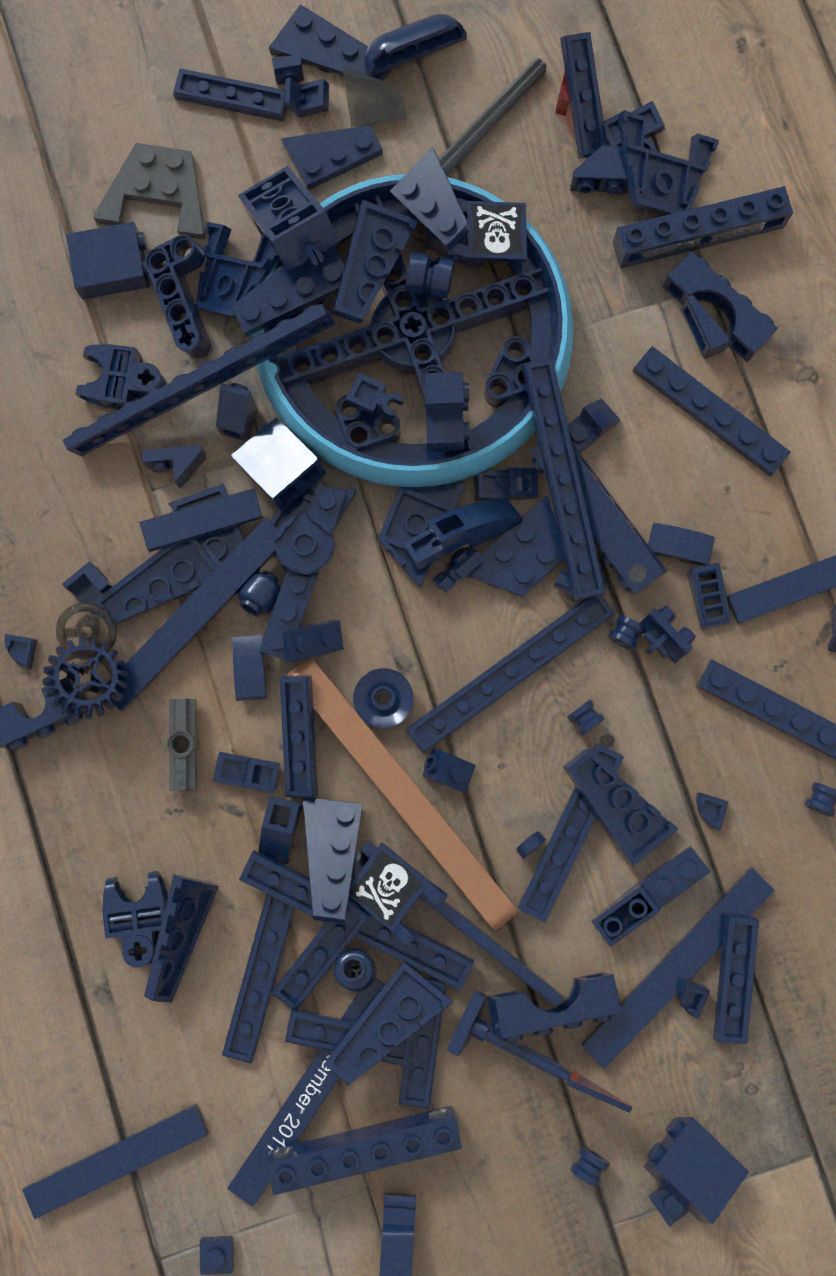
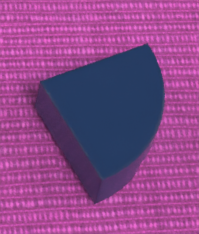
M5 634V647L12 659L17 664L31 669L37 640Z
M697 792L696 805L700 817L708 826L720 831L729 801Z
M679 978L677 985L678 1000L690 1015L699 1018L710 990L703 985Z

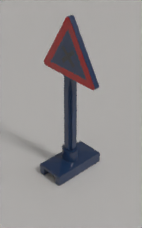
M478 990L473 992L447 1048L448 1052L459 1056L472 1036L482 1042L486 1040L556 1078L567 1080L566 1085L628 1113L631 1112L633 1108L631 1105L573 1070L570 1073L559 1063L517 1041L504 1042V1038L493 1035L491 1024L480 1019L487 1002V995Z

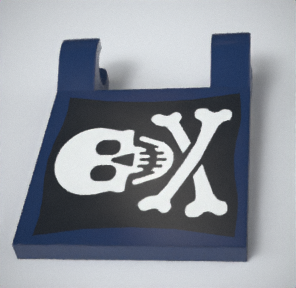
M457 198L464 214L467 215V221L471 230L467 233V246L457 243L451 250L447 248V259H452L454 262L465 260L526 262V203L466 201Z
M382 842L352 880L349 896L392 931L402 943L409 945L416 938L417 933L411 927L401 922L402 918L422 893L438 906L445 901L447 893L429 881Z

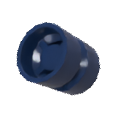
M412 252L407 274L406 292L424 294L425 291H429L431 296L448 299L454 260L437 257L432 261L429 255Z

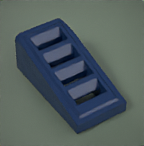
M693 295L687 297L681 311L703 358L706 359L725 351L731 342L729 337Z
M720 563L690 569L687 572L700 628L705 629L731 623ZM711 575L712 580L700 582L699 577ZM714 587L715 592L702 594L701 589ZM717 598L718 604L704 606L703 601ZM720 610V616L706 618V613Z

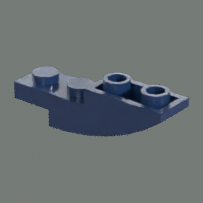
M507 498L479 501L453 509L427 521L428 530L404 542L403 547L417 569L420 570L467 543L473 549L523 520Z
M690 845L668 862L665 861L645 876L591 922L611 947L659 913L660 909L708 875L710 870Z

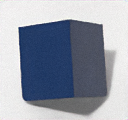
M90 561L62 584L65 589L77 598L86 610L95 606L93 601L113 586L99 568Z

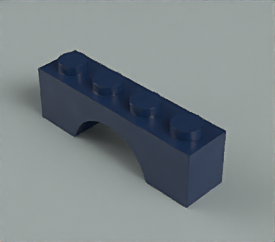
M692 251L668 274L664 282L663 288L682 305L687 297L693 295L697 301L708 302L720 308L729 322V339L731 342L728 346L747 363L771 339L778 329L770 316L759 312L747 296L739 294L731 287L727 278L716 274L704 258L696 256Z
M606 972L574 978L573 987L567 999L552 1009H538L529 1000L526 993L517 990L487 996L493 1035L504 1038V1042L522 1040L523 1034L534 1032V1035L537 1036L550 1034L553 1032V1027L562 1025L564 1029L578 1028L582 1026V1021L589 1019L596 1023L611 1020L612 1014L621 1013L614 974Z

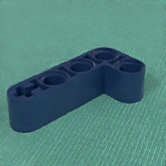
M182 234L151 249L146 255L145 265L176 346L193 358H202L210 349V341L185 275L201 267L205 262L206 255L204 249L188 235ZM191 248V252L185 256L186 251ZM166 261L165 266L160 269L161 264ZM176 286V290L170 295L171 289ZM186 311L184 319L179 321L181 314Z

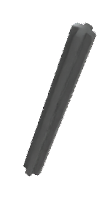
M540 58L534 59L439 158V162L446 175L544 75L547 68L545 62Z

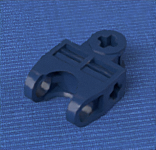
M113 344L89 345L84 348L83 358L98 363L99 367H102V373L96 381L87 382L86 385H78L75 395L89 403L108 409L120 410L125 403L134 401L135 398L141 399L150 390L158 387L162 388L167 385V382L155 365L141 363L142 356L135 347Z
M159 871L148 873V886H145L144 895L136 902L127 898L124 890H121L117 877L107 878L105 882L102 905L105 939L121 936L123 958L132 967H143L153 961L158 931L161 928L168 899V893ZM161 914V917L143 920V917ZM132 919L131 922L115 924V921ZM139 946L146 947L147 953L143 955L141 953L136 954L135 950Z

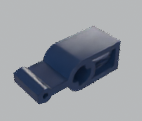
M385 1193L379 1276H412L416 1195Z

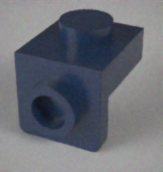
M292 77L287 78L283 93L285 105L299 118L329 111V83L323 78L299 85Z
M433 749L425 761L423 777L466 793L476 765L449 753Z

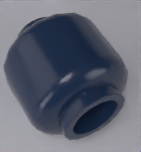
M267 571L254 573L238 591L240 607L256 617H259L261 614H269L275 606L281 589L277 583L278 578Z
M351 949L338 957L334 967V974L341 987L351 992H361L372 985L376 978L377 969L375 962L367 953Z

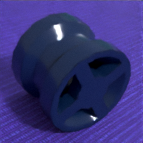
M619 615L616 620L617 627L610 632L608 638L619 646L634 651L637 647L636 640L638 636L643 635L645 627L631 618Z
M591 699L567 716L570 722H574L577 725L578 733L581 736L605 719L602 713L596 712Z
M814 782L811 787L813 791L812 796L806 799L804 805L820 814L834 817L836 812L834 808L836 804V790Z
M582 1146L579 1152L580 1159L577 1163H573L570 1170L584 1182L598 1187L601 1183L600 1176L603 1171L608 1169L610 1163L595 1151Z

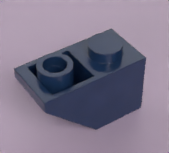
M601 146L573 171L570 190L583 194L593 191L606 192L611 195L620 194L621 192L626 193L628 180L622 146Z
M222 383L219 392L216 427L221 435L247 442L249 441L258 412L251 391H248L246 386L238 383H231V386Z
M269 797L261 828L259 853L278 862L288 864L303 804L277 797Z

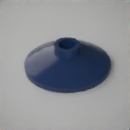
M378 668L367 672L358 681L354 689L353 703L357 714L365 723L376 728H390L400 724L409 715L413 705V691L410 683L401 673L393 669ZM381 694L389 696V702L385 705L378 702V697Z

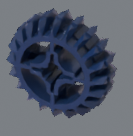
M81 637L79 638L78 646L75 647L74 643L68 640L66 643L67 651L63 647L58 646L56 648L58 657L49 655L48 662L52 666H44L43 673L48 675V677L43 678L42 684L44 686H52L45 691L46 697L57 695L52 701V706L57 707L63 703L62 714L66 715L71 708L75 710L73 718L78 719L80 711H85V717L89 720L92 718V710H95L97 715L101 717L105 713L103 705L112 711L115 708L112 700H122L123 695L119 691L126 690L127 684L120 680L126 679L128 673L127 671L119 670L124 666V660L114 661L118 655L117 650H113L109 654L106 652L109 646L107 642L103 643L101 648L96 647L97 639L92 638L90 645H85V639ZM80 657L91 658L84 665H79L74 662H72L71 664L68 663L69 661ZM100 663L109 672L110 686L105 684L104 679L97 673ZM92 668L90 683L87 680V683H82L79 688L80 674L82 676L84 673L88 674ZM60 671L66 673V677L74 684L70 694L63 689L60 683ZM86 692L96 694L100 692L103 694L93 700L79 699Z

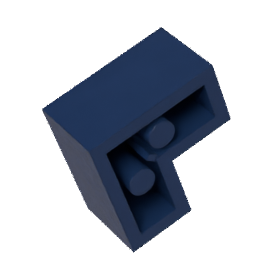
M462 372L425 373L427 452L464 450V441L470 440L469 422H463V411H468L469 382L463 383Z

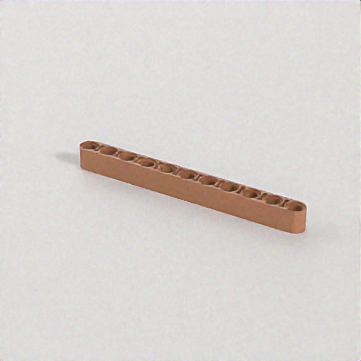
M312 658L305 659L286 674L287 676L312 675L313 708L493 930L495 932L517 915L519 911L316 662Z

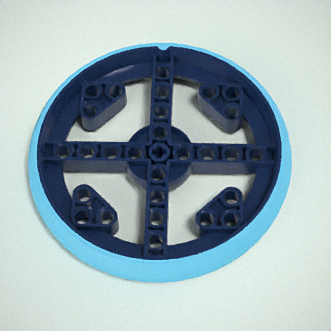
M406 174L390 175L358 183L330 196L320 203L325 209L340 240L334 244V247H337L352 236L359 207L363 200L417 219L390 192ZM448 178L456 198L466 201L504 202L479 187ZM526 220L527 260L526 262L506 261L515 276L446 300L431 296L429 291H425L424 294L406 292L408 272L400 253L388 275L396 274L400 276V279L390 281L386 278L382 290L385 297L377 305L372 315L370 326L298 351L295 345L257 365L263 388L275 412L290 432L317 457L336 469L373 483L395 487L437 486L466 479L495 466L513 454L536 431L526 385L521 384L518 380L524 376L522 365L524 363L553 358L560 392L570 367L574 329L571 300L560 266L549 246L537 230ZM425 227L427 246L431 250L446 256L447 248ZM467 234L458 243L467 246ZM279 259L265 279L283 266ZM486 260L460 261V263L472 268L481 267L486 262ZM526 289L530 294L521 296L517 294L516 290ZM335 295L317 304H323L328 310ZM498 298L502 303L500 305H492L488 300ZM401 300L410 302V305L407 307H399L396 304ZM469 307L475 312L471 315H466L461 310ZM529 309L531 346H529L525 339L518 336L511 337L504 343L487 378L484 392L486 402L492 407L500 408L487 420L470 430V440L464 441V450L427 452V443H397L401 435L400 420L397 416L395 419H390L384 415L380 408H377L374 415L347 403L346 398L348 395H343L336 403V417L319 401L309 384L383 360L395 370L404 373H414L425 403V373H445L441 362L452 350L457 333ZM295 313V314H293V315H291V316H289V317H287V318H285V319H283V320L293 319V318L296 317L297 313ZM437 317H444L448 321L445 324H437L433 320ZM279 322L253 333V336L276 328ZM410 327H413L414 330H415V331H418V332L413 333L412 330L409 329V328H410ZM385 335L393 338L391 342L386 344L378 341L380 337ZM355 345L365 347V350L361 353L351 351ZM512 350H517L521 352L523 356L515 359L512 358L508 354V352ZM420 352H425L430 355V358L422 361L415 356ZM329 354L338 357L336 361L331 363L325 362L323 359ZM300 364H308L310 366L305 372L296 371ZM494 386H501L506 392L502 395H496L490 389ZM347 407L357 409L356 414L350 417L343 415L342 412ZM384 424H391L395 427V430L390 434H384L380 431V428ZM361 433L367 436L366 441L357 444L352 441L356 434Z

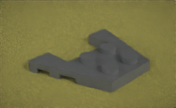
M136 143L94 213L93 218L95 222L112 226L122 224L126 200L181 207L177 229L178 234L204 240L205 232L202 223V212L192 151Z

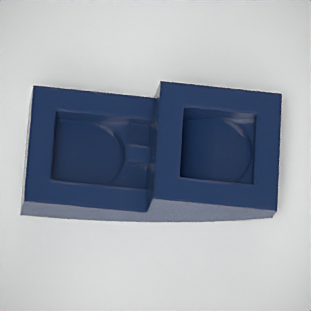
M653 101L632 111V113L647 117L644 138L647 139L665 130V125ZM617 114L604 121L605 134L610 146H622Z
M509 467L506 470H485L474 475L475 501L504 498L508 500L537 498V469Z
M653 522L648 545L656 555L678 558L680 562L705 566L709 565L715 537L685 528Z
M262 635L232 637L236 701L266 699L264 654L259 652L263 640Z
M218 752L213 781L274 793L280 763Z

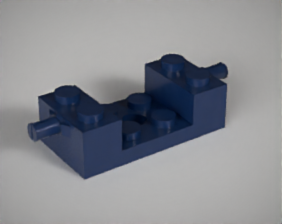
M288 166L238 195L253 225L261 235L264 233L268 238L279 261L287 272L293 268L301 267L308 259L314 265H319L317 259L320 263L324 260L322 253L328 251L332 245L340 241L325 209Z

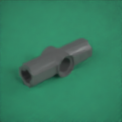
M196 699L169 700V738L167 739V749L169 751V791L197 790V752L199 741L197 739ZM187 737L190 742L189 749L184 753H180L177 750V742L180 738Z

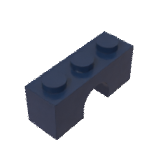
M65 677L60 680L63 689L70 694L74 684L69 678ZM52 686L43 687L41 690L45 698V708L35 718H30L20 703L11 702L0 707V748L10 749L11 751L19 750L29 744L27 740L36 736L44 738L56 732L55 727L64 723L69 726L82 721L85 711H80L78 719L73 718L75 710L71 708L66 715L62 714L63 703L57 707L52 706V701L57 695L53 697H46L45 691ZM84 694L79 698L80 700H86Z

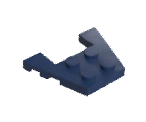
M625 110L619 113L618 124L632 207L663 216L690 210L700 188L699 182L711 163L709 159L712 152L717 149L719 140L699 133L691 137L689 160L687 161L644 148L647 117Z
M207 222L205 233L209 234L208 246H203L206 255L205 272H200L196 308L204 312L236 319L231 307L265 280L278 261V257L264 233L253 261L223 256L232 229L222 224Z

